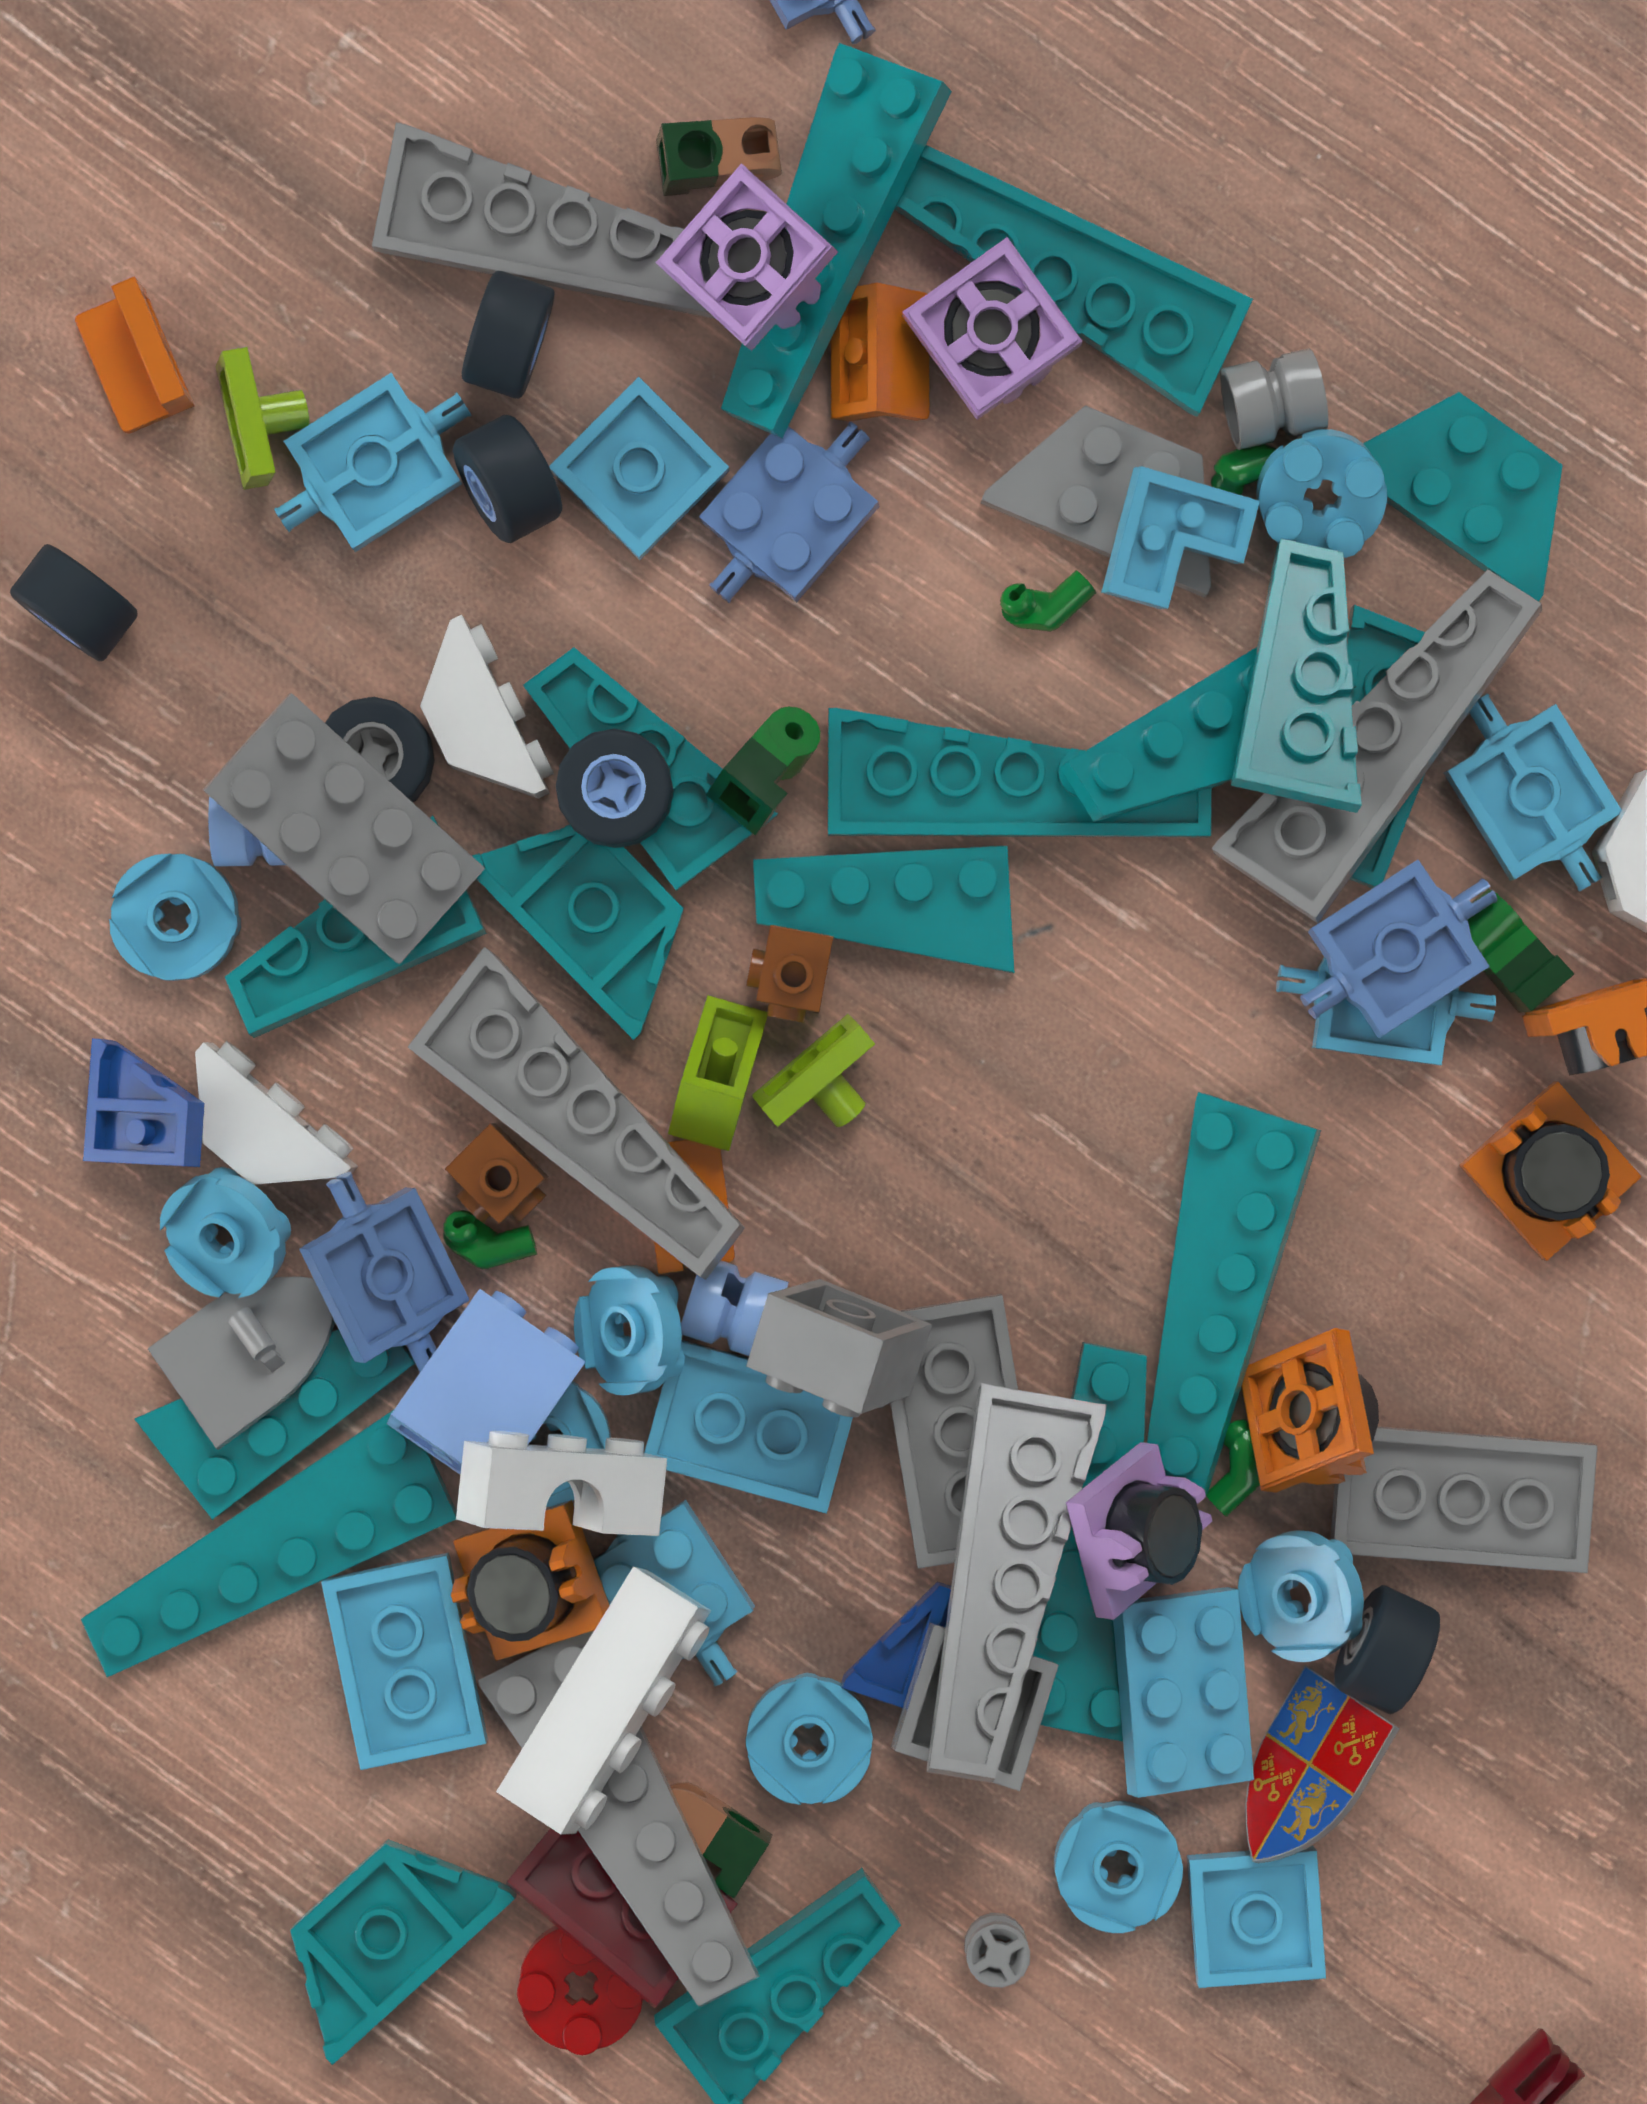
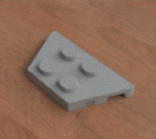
M1085 405L985 491L980 504L1110 558L1133 468L1143 466L1204 484L1203 456ZM1184 549L1175 586L1205 598L1211 588L1209 556Z

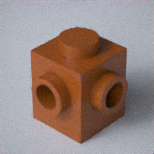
M770 925L766 951L753 949L746 984L748 987L758 988L757 1002L769 1004L767 1016L804 1023L806 1011L820 1012L834 936Z
M490 1123L445 1168L463 1187L456 1195L457 1198L483 1223L492 1216L500 1224L510 1215L520 1223L547 1196L539 1186L549 1176L496 1123Z

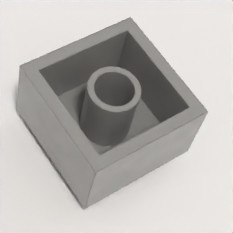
M817 1279L768 1293L746 1367L767 1375L766 1383L778 1390L789 1393H802L804 1390L823 1398V1407L833 1413L847 1417H859L860 1414L876 1408H883L889 1403L911 1395L932 1324L822 1279Z
M930 1622L891 1744L894 1751L927 1762L946 1627ZM1032 1656L1029 1669L1025 1674L1022 1684V1692L997 1775L992 1783L1017 1791L1021 1790L1059 1666L1058 1664Z

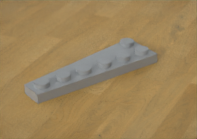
M396 122L373 236L372 248L374 252L491 275L499 270L546 286L716 319L656 264V261L682 233L683 228L670 227L662 224L658 219L630 208L622 209L590 196V193L568 185L567 187L532 175V172L510 163H507V165L476 154L468 147Z
M1487 569L1424 633L1421 641L1416 646L1409 648L1386 671L1387 675L1360 702L1357 700L1352 705L1353 726H1356L1358 753L1356 755L1357 783H1360L1362 800V806L1359 811L1354 813L1264 793L1215 843L1212 848L1214 854L1318 923L1542 612V604Z
M484 947L409 1044L408 1048L695 1274L706 1280L745 1227L502 960Z
M981 1384L978 1389L926 1772L992 1783L996 1778L1022 1692L1021 1688L1025 1674L1029 1669L1036 1646L1041 1621L1055 1583V1575L1064 1545L1068 1540L1072 1527L1066 1502L1082 1489L1083 1483L1086 1480L1106 1414L1107 1405L987 1384Z
M594 1631L546 1645L478 1680L482 1691L521 1748L524 1747ZM641 1726L635 1735L641 1739L638 1752L622 1773L614 1770L601 1791L607 1796L604 1808L587 1830L580 1826L578 1831L698 2007L704 2006L759 1978L760 1975Z

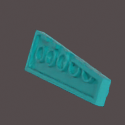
M842 43L838 44L786 203L832 245L838 253L815 278L821 284L820 298L815 304H807L805 301H801L797 305L796 310L800 313L801 320L795 326L782 329L775 324L752 351L743 343L741 344L721 409L731 417L783 438L952 91L943 81Z
M928 145L925 146L894 209L969 262H973L1008 237L1083 341L1196 417H1198L1253 301V298Z
M828 708V836L1209 838L1211 836L1212 788L1199 792L1198 790L1170 798L1165 802L1093 822L1060 769L1063 764L1085 750L1067 749L1032 743V741L1016 738H1002L973 733L969 730L946 726L945 728L909 722L905 719L841 708Z
M1198 1092L1194 1107L1147 1443L1158 1444L1166 1476L1186 1478L1205 1489L1207 1495L1322 1130Z
M1082 1342L1071 1399L1107 1405L1104 1421L1082 1489L1140 1442L1144 1443L1147 1356L1145 1354ZM1071 1527L1033 1652V1656L1059 1665L1040 1725L1123 1742L1114 1624L1112 1619L1095 1616L1073 1528Z
M392 1410L84 1616L81 1621L106 1677H110L456 1520L457 1510L432 1455L387 1425L389 1417L393 1412Z

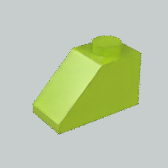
M707 995L681 1079L668 1130L669 1135L730 1151L768 1017L766 1011Z

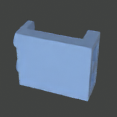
M479 1289L393 1410L387 1425L461 1475L464 1441L488 1442L490 1431H508L528 1434L529 1444L585 1361L575 1355L579 1347L566 1335L551 1327H547L543 1333L523 1319L526 1310L511 1297L499 1291H495L490 1296Z

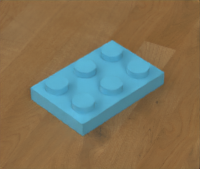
M681 1340L684 1366L678 1376L668 1378L663 1383L644 1453L667 1458V1471L827 1514L853 1417L842 1416L827 1410L822 1405L823 1398L804 1390L802 1393H789L768 1385L765 1381L767 1375L746 1367L747 1357Z
M449 1552L329 1577L321 1582L360 1770L483 1745L488 1741L466 1631L460 1623L462 1619L460 1603H453L451 1598L455 1579Z
M1223 1587L1136 1600L1113 1620L1127 1794L1141 1798L1254 1780L1239 1589Z

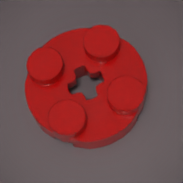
M557 1926L549 1928L534 1941L527 1951L521 1966L517 1998L521 2005L523 2016L531 2029L552 2046L566 2049L576 2055L591 2054L597 2049L608 2047L620 2040L633 2027L640 2015L643 1998ZM588 1971L595 1974L597 1979L594 1982L593 1990L597 1994L596 1997L591 2000L584 1997L574 2000L568 1995L571 1987L569 1981L565 1979L568 1974L574 1972L580 1977L586 1975Z

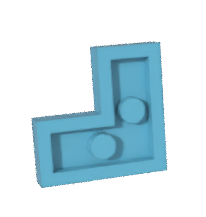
M1143 466L1134 467L1101 593L1157 609H1168L1184 549L1233 564L1244 563L1260 501Z

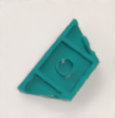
M1460 392L1363 443L1382 469L1387 488V503L1484 572L1487 569L1535 600L1540 601L1544 595L1563 467L1561 463Z
M566 825L564 828L546 834H538L519 840L517 843L483 854L472 855L485 868L476 879L611 1018L635 1040L642 1033L684 908L624 847L612 848L593 844L578 834L571 825Z
M387 1839L292 1926L290 1932L298 1960L302 1962L307 1978L305 1986L312 2009L315 2008L323 2035L324 2054L331 2065L338 2061L515 1900L517 1893L504 1883Z

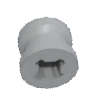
M989 1913L980 1916L970 1925L965 1935L964 1950L970 1972L979 1982L989 1987L1003 1988L1015 1984L1024 1976L1030 1963V1949L1024 1929L1014 1918L1004 1913ZM995 1938L1002 1939L1004 1941L1011 1939V1941L1004 1943L1002 1941H996Z

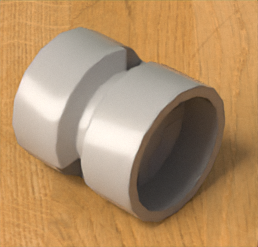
M1310 348L1282 354L1279 358H1274L1269 371L1257 360L1221 369L1220 384L1224 411L1231 437L1238 450L1273 443L1279 428H1282L1288 435L1292 434L1297 437L1315 429L1328 428L1329 418L1325 387L1317 359Z

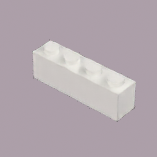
M633 1566L496 1792L559 1834H576L580 1826L587 1830L595 1822L605 1806L607 1796L601 1791L614 1770L622 1773L638 1752L641 1739L635 1735L648 1714L656 1717L672 1696L676 1684L669 1679L682 1658L688 1661L691 1660L703 1645L710 1629L703 1623L711 1610L649 1570Z

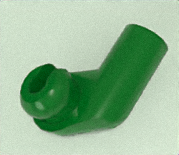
M1264 444L1242 450L1235 449L1223 454L1214 465L1216 473L1212 476L1211 487L1242 495L1245 485L1259 479L1262 467L1276 448Z
M1077 570L1052 592L1026 589L1025 584L1022 583L1011 584L1005 588L1000 598L1002 615L1006 621L1017 628L1047 632L1055 631L1096 594V590Z
M457 1210L450 1213L443 1223V1239L449 1249L479 1269H489L537 1255L536 1244L529 1224L497 1233L477 1219L471 1212L465 1210Z
M1244 1419L1235 1420L1229 1424L1224 1445L1230 1450V1470L1209 1489L1206 1495L1225 1517L1260 1486L1249 1424Z

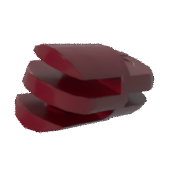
M1538 2028L1487 2080L1489 2085L1470 2104H1558L1585 2077V2073L1576 2063L1570 2061L1567 2053L1560 2046L1553 2044L1551 2037L1543 2029Z

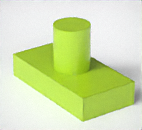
M248 348L225 350L221 352L215 368L243 490L268 486L276 471L267 435L299 430L309 425V412L305 395L302 390L259 397Z
M847 1014L751 1096L777 1127L811 1098L836 1127H842L852 1121L863 1110L866 1103L841 1073L872 1048L875 1043L863 1028Z

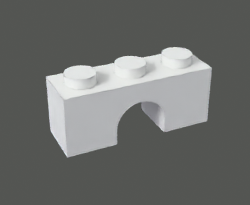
M490 1431L488 1442L464 1441L456 1520L483 1528L544 1531L547 1502L554 1490L568 1481L573 1490L575 1500L572 1525L604 1534L659 1536L667 1458L643 1453V1441L606 1438L605 1449L586 1448L587 1438L549 1434L547 1446L528 1445V1434L508 1431Z

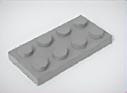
M289 693L203 789L207 795L397 964H400L485 869L292 693Z
M1002 1294L900 1310L932 1324L911 1395L890 1403L918 1569L955 1563L979 1387L981 1384L1018 1390Z
M1377 1426L1375 1437L1372 1441L1374 1454L1364 1458L1367 1473L1363 1475L1344 1474L1345 1482L1335 1484L1330 1539H1336L1346 1544L1352 1555L1588 1573L1597 1445L1593 1443Z

